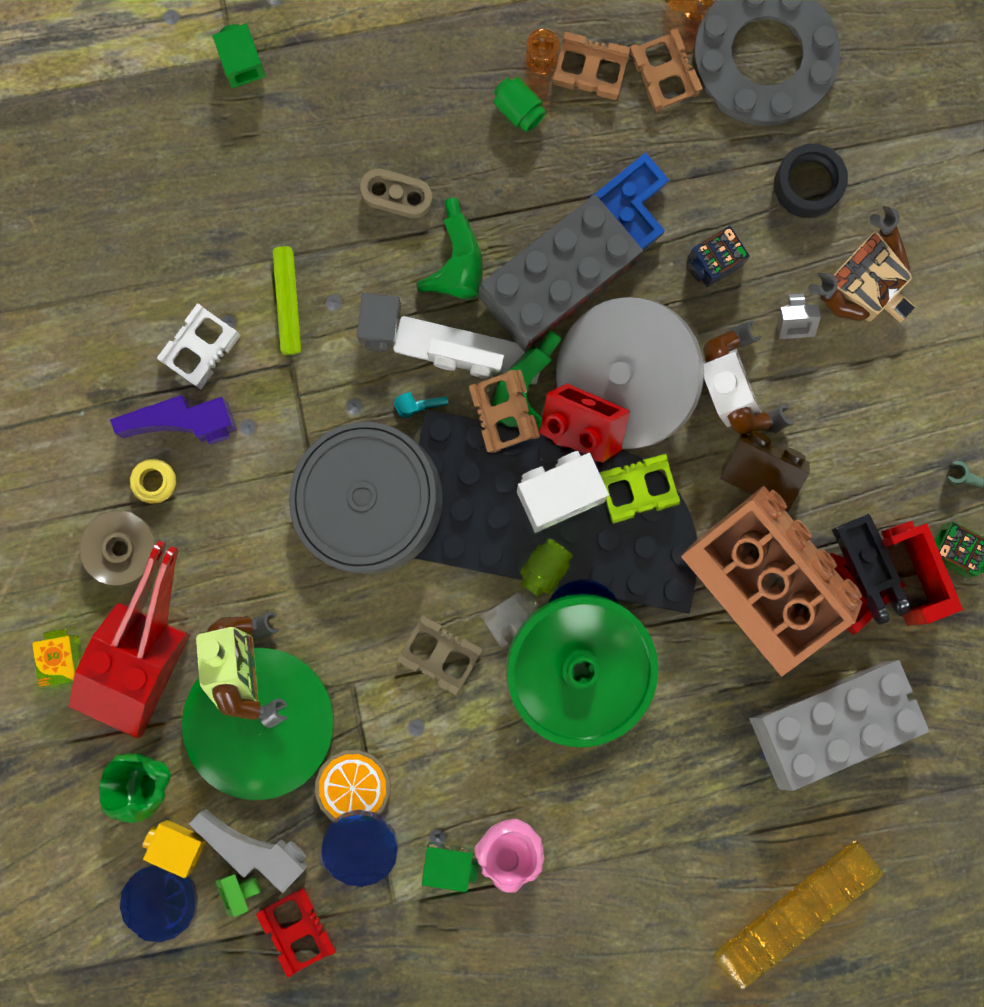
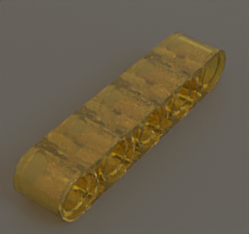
M859 841L850 843L722 945L713 955V959L737 990L749 986L879 881L883 871Z

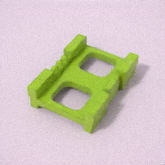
M666 454L644 459L642 462H637L636 465L634 463L630 466L625 465L623 469L617 467L599 472L608 494V486L611 483L626 480L630 484L634 497L632 503L616 507L613 505L609 494L606 502L612 524L634 518L636 512L642 513L652 510L654 507L659 511L680 504V498L676 491ZM663 470L666 473L670 490L665 494L651 496L648 492L644 476L649 472Z

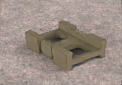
M422 615L396 661L415 672L418 669L422 670L421 672L427 676L439 680L437 685L457 696L483 649L464 638L462 641H459L460 638L458 636L454 637L453 633L448 634L446 629L442 631L441 625ZM422 631L437 640V646L427 660L417 657L410 651L411 644L417 634ZM453 650H457L470 659L466 671L459 679L450 676L442 669L449 653Z

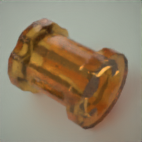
M538 29L532 32L526 44L527 66L537 74L549 73L557 65L558 37L548 29ZM539 49H545L547 55H540Z

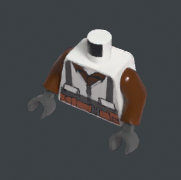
M751 320L733 327L732 331L715 337L704 345V380L717 413L727 427L732 426L734 431L740 434H747L752 431H766L768 429L777 433L794 423V420L788 421L783 415V412L788 410L789 407L783 404L768 413L761 411L737 350L738 347L750 345L761 339L760 335L757 337L752 336L750 325L755 324V321Z

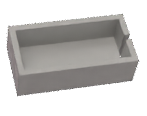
M900 660L878 663L749 718L778 789L794 791L930 732L917 700H908L907 694L913 691Z

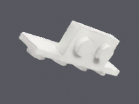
M406 316L400 319L396 344L393 347L395 353L432 361L434 366L445 370L454 371L456 367L470 370L471 375L484 379H491L492 376L497 377L505 374L525 353L516 342ZM539 373L533 378L530 385L537 384Z

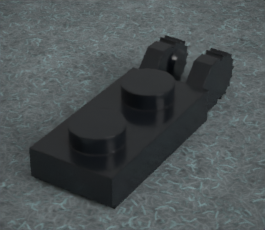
M868 513L832 529L863 598H866L867 607L876 623L882 625L888 622L890 618L879 593L887 589L888 600L896 614L902 616L909 613L908 600L900 585L902 581L886 547L882 543L881 536L871 515Z

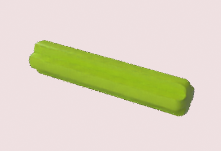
M280 246L273 249L280 350L284 355H295L301 352L294 252L289 246Z

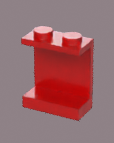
M911 520L881 531L884 547L904 541L928 599L927 602L910 608L909 613L902 615L907 626L929 624L963 610L927 523L914 526Z

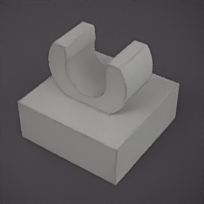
M803 293L789 294V305L781 307L776 326L778 340L815 337L821 318L819 305H805Z

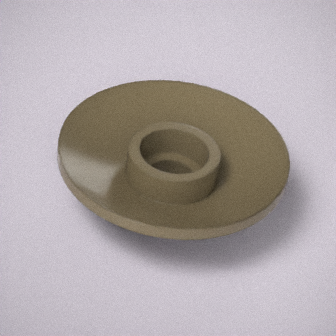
M109 511L97 516L85 528L80 540V558L86 571L97 581L114 586L127 585L143 576L148 558L155 546V539L150 527L137 515L126 511ZM120 542H124L127 546V551L122 556H118L115 553V547Z

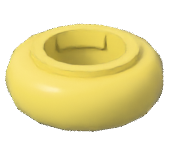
M156 458L146 459L138 463L132 470L130 488L134 495L142 502L148 504L161 503L167 500L175 490L176 475L172 467L163 460ZM156 470L163 476L162 486L155 492L147 491L143 485L144 477L147 473Z

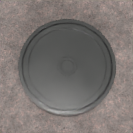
M355 422L342 425L317 439L300 459L293 474L289 493L292 522L305 547L324 563L343 571L361 575H375L393 571L414 559L426 547L434 535L440 520L443 504L440 477L435 464L427 452L403 432L376 422Z

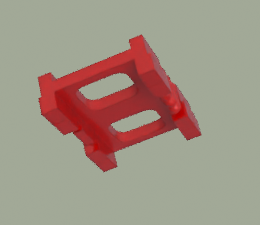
M305 887L260 909L256 913L265 934L271 933V939L277 951H280V955L277 958L287 978L320 959L336 953V949L326 929L322 930L323 924L319 923L320 918L316 917L317 912L312 911L314 905ZM293 900L302 914V919L289 927L283 928L274 914V909L287 901ZM306 935H311L319 947V954L305 962H299L291 945L294 941Z

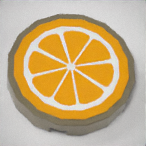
M361 749L344 750L331 756L321 766L315 780V797L320 809L332 821L344 826H361L374 820L384 810L391 794L390 776L385 765L374 755Z

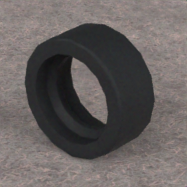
M804 144L794 148L784 157L774 177V192L779 203L789 213L801 218H816L828 213L842 198L848 185V171L843 159L832 148L822 144ZM813 161L822 165L829 172L832 179V187L823 199L807 201L792 191L789 184V176L792 169L798 163Z

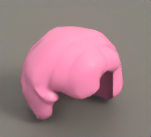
M519 819L504 820L488 829L474 848L478 864L481 866L482 875L490 877L494 885L500 891L506 893H516L523 884L535 880L543 870L542 839L529 824Z

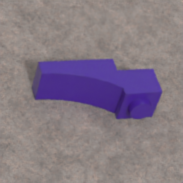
M179 395L110 419L114 433L123 439L149 432L180 431L193 433L202 442L208 441V444H216L229 439V433L237 430L229 403L223 397L191 407L189 401L184 396Z

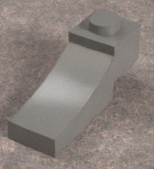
M207 809L201 811L189 823L244 878L256 867L282 893L309 866L304 861L306 854L294 842L289 841L286 844L281 839L277 844H271L250 838L227 826Z

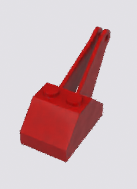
M160 540L155 544L150 553L145 571L130 605L117 603L91 637L75 671L68 706L135 738L143 736L190 636L189 633L167 624L178 548L171 546L164 556L166 543ZM157 575L148 614H145L142 611Z

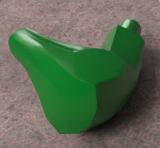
M448 198L444 201L447 219L443 221L452 240V257L440 270L427 278L419 280L416 284L417 290L419 292H438L463 300L472 299L478 295L480 284L483 281L482 254L468 219L461 213L458 198Z
M550 330L537 348L532 345L506 373L511 370H521L528 391L533 378L552 360L549 356L562 338ZM503 380L499 381L491 399V406H496L509 400L507 386ZM525 392L523 397L526 398L529 408L528 415H534L537 428L540 430L542 417L530 406L527 392ZM514 417L498 422L506 427H518Z

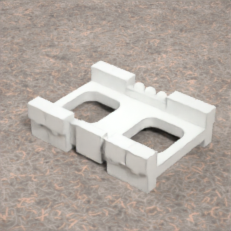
M197 303L185 319V327L182 326L174 337L175 340L173 342L169 341L157 359L201 390L214 373L211 367H216L215 362L218 363L220 361L219 357L224 356L223 351L229 353L241 335ZM206 318H210L223 328L222 334L214 344H208L196 335V329ZM183 348H189L201 358L200 363L191 374H186L174 365V359Z

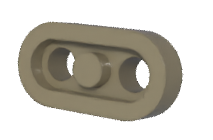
M373 169L363 176L360 183L363 200L373 208L409 218H420L426 215L432 207L431 189L426 182L420 179L384 169ZM377 186L386 188V192L381 196L373 194V190ZM411 196H418L421 198V202L413 206L408 203V199Z

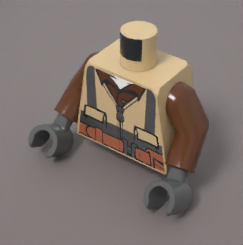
M883 206L885 211L884 220L880 215L872 214L869 219L872 226L881 228L879 233L874 231L834 275L818 272L817 276L822 281L821 286L809 285V292L814 295H821L822 301L836 317L871 322L885 309L901 323L916 307L900 293L912 279V275L909 272V261L897 227L900 216L896 209Z

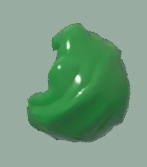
M141 753L115 755L104 768L99 782V801L102 812L111 819L126 823H136L150 818L158 810L166 797L164 791L171 777L167 765Z

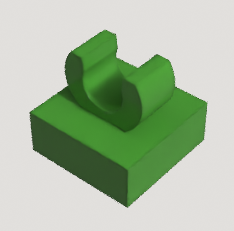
M227 874L215 880L226 913L230 917H236L249 911L244 899L261 892L256 877H251L238 883L235 874Z

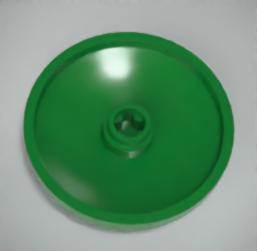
M580 594L565 596L538 608L523 622L516 632L509 647L506 660L507 688L521 718L540 736L554 743L569 747L598 746L625 734L647 711L654 697L658 681L657 653L647 629L625 607L615 601L596 595Z
M254 648L260 706H265L277 698L282 699L286 702L287 706L277 713L281 716H286L287 719L272 728H268L261 723L259 717L257 720H249L224 715L203 691L198 677L185 701L182 715V735L192 764L209 784L233 797L247 800H266L295 790L317 772L324 762L332 743L335 725L334 710L326 686L308 664L294 655L281 650Z

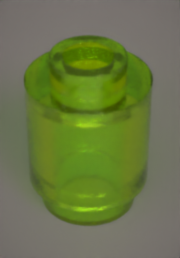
M548 538L544 545H538L520 570L519 574L524 578L520 584L537 597L542 592L550 595L570 568L568 562L573 555L561 545Z

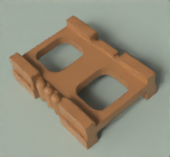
M677 28L671 30L670 34L645 44L630 46V55L637 71L642 72L641 76L647 88V95L654 112H658L662 108L685 99L697 97L703 89L695 69L690 70L691 65L688 64L689 60L686 58V53L683 52L685 46ZM659 44H665L670 53L671 60L656 67L651 66L645 51ZM674 76L679 77L684 86L685 93L671 99L664 98L659 83Z
M565 32L552 85L572 90L576 86L580 90L596 91V96L617 100L630 47L610 42L608 47H606L604 43L599 45L598 42H595L593 44L592 40H589L587 43L585 42V36ZM574 52L585 56V63L581 74L575 75L562 70L561 66L565 53ZM606 60L620 65V72L616 83L612 84L597 79L596 75L601 61Z
M511 370L486 381L469 385L474 407L479 408L477 411L481 415L479 420L483 421L481 427L485 428V430H482V435L487 452L495 453L500 451V449L540 437L534 415H528L529 408L526 398L523 397V393L527 392L521 370ZM503 380L507 386L509 400L505 403L491 406L486 389L489 385ZM514 417L520 434L516 439L502 442L498 434L497 423Z

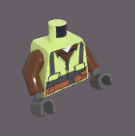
M270 611L253 619L249 616L222 617L209 626L206 633L198 634L196 637L200 686L222 714L249 720H257L259 717L264 726L272 728L287 719L286 716H281L277 713L285 708L287 704L284 700L277 698L265 706H260L253 637L250 634L253 633L254 636L261 639L277 633L279 629H271L267 623V620L277 617V614Z

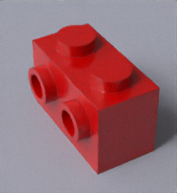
M566 383L547 393L539 434L552 439V442L558 446L572 448L583 453V455L590 453L593 461L604 462L622 450L630 410Z

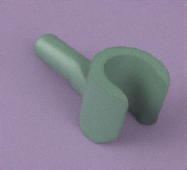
M954 461L949 465L950 467L960 469L963 476L961 479L946 476L945 479L948 484L958 486L962 483H967L984 488V479L969 473V468L964 462Z

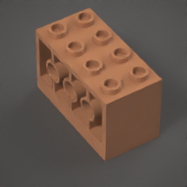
M763 486L701 535L681 557L782 677L856 622L862 605L860 600L862 595L850 579L844 581L835 571L837 565L830 554L824 549L819 551L809 540L812 538V535L808 528L798 519L793 521L785 511L787 505L776 491L771 490L769 492Z

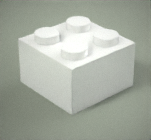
M575 451L558 459L556 468L545 472L542 466L522 475V483L518 484L517 494L535 533L598 506L608 498L609 494L590 453L580 456L579 451Z

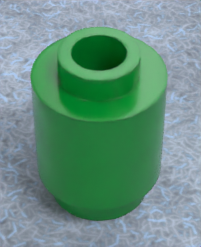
M519 77L513 80L510 78L504 79L493 92L496 96L493 104L517 129L522 128L526 133L533 130L547 114V111L542 107L543 102Z

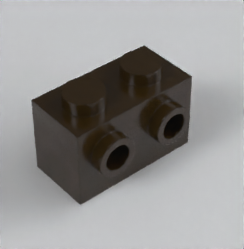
M752 431L751 434H740L722 467L720 479L752 495L763 486L769 492L774 490L786 503L787 508L785 511L789 512L810 474V462L806 461L805 455L793 448L786 447L783 450L772 445V440L760 432Z

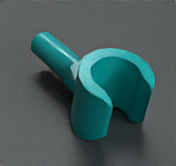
M411 392L396 397L394 401L398 414L403 418H409L427 408L448 405L447 396L415 402Z

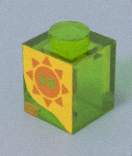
M66 629L43 633L44 640L32 642L38 687L72 683L77 666L83 656L80 636L67 635Z

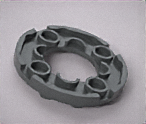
M717 0L708 9L699 26L693 49L694 68L703 91L706 90L709 96L718 104L717 108L731 118L757 126L786 124L799 119L820 103L830 89L839 67V38L832 19L817 0ZM772 19L779 23H784L801 43L802 60L799 69L790 79L778 85L764 86L749 81L738 71L733 62L732 44L734 37L745 25L755 20Z

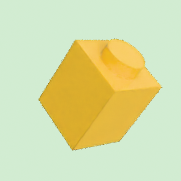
M165 820L159 823L158 827L152 826L143 843V847L147 849L143 860L182 878H186L193 873L207 841L200 834Z

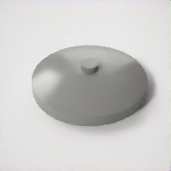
M632 297L612 299L596 305L584 313L573 324L563 340L556 367L557 388L567 383L630 410L622 449L654 445L677 432L695 410L702 392L704 380V364L701 349L687 323L678 314L662 304Z

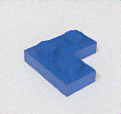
M645 152L595 194L643 251L664 234L665 230L643 204L665 187L669 179Z

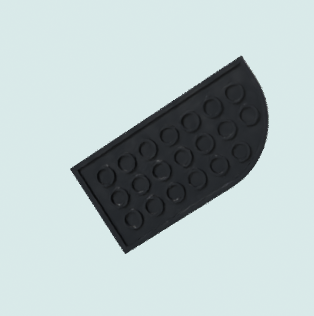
M428 409L425 410L419 445L427 452L436 466L442 485L443 504L440 520L434 535L426 547L414 559L690 614L697 575L681 556L697 540V534L688 507L677 489L680 504L659 511L654 507L652 510L642 513L636 512L634 518L612 524L605 500L604 503L535 533L517 494L518 484L522 483V475L542 466L545 472L556 468L558 459L576 450L558 446L552 442V439L540 434L539 438L529 439L500 449L498 452H487L482 435V430H485V428L481 427L483 421ZM497 423L498 434L502 442L516 439L519 436L518 427H506ZM622 449L606 461H594L598 472L617 467L623 469L625 465L630 466L632 463L636 465L637 462H642L644 459ZM659 470L645 474L644 479L651 496H658L669 492L670 487L667 477ZM622 480L611 483L608 486L614 506L619 507L633 502L634 497L628 481Z

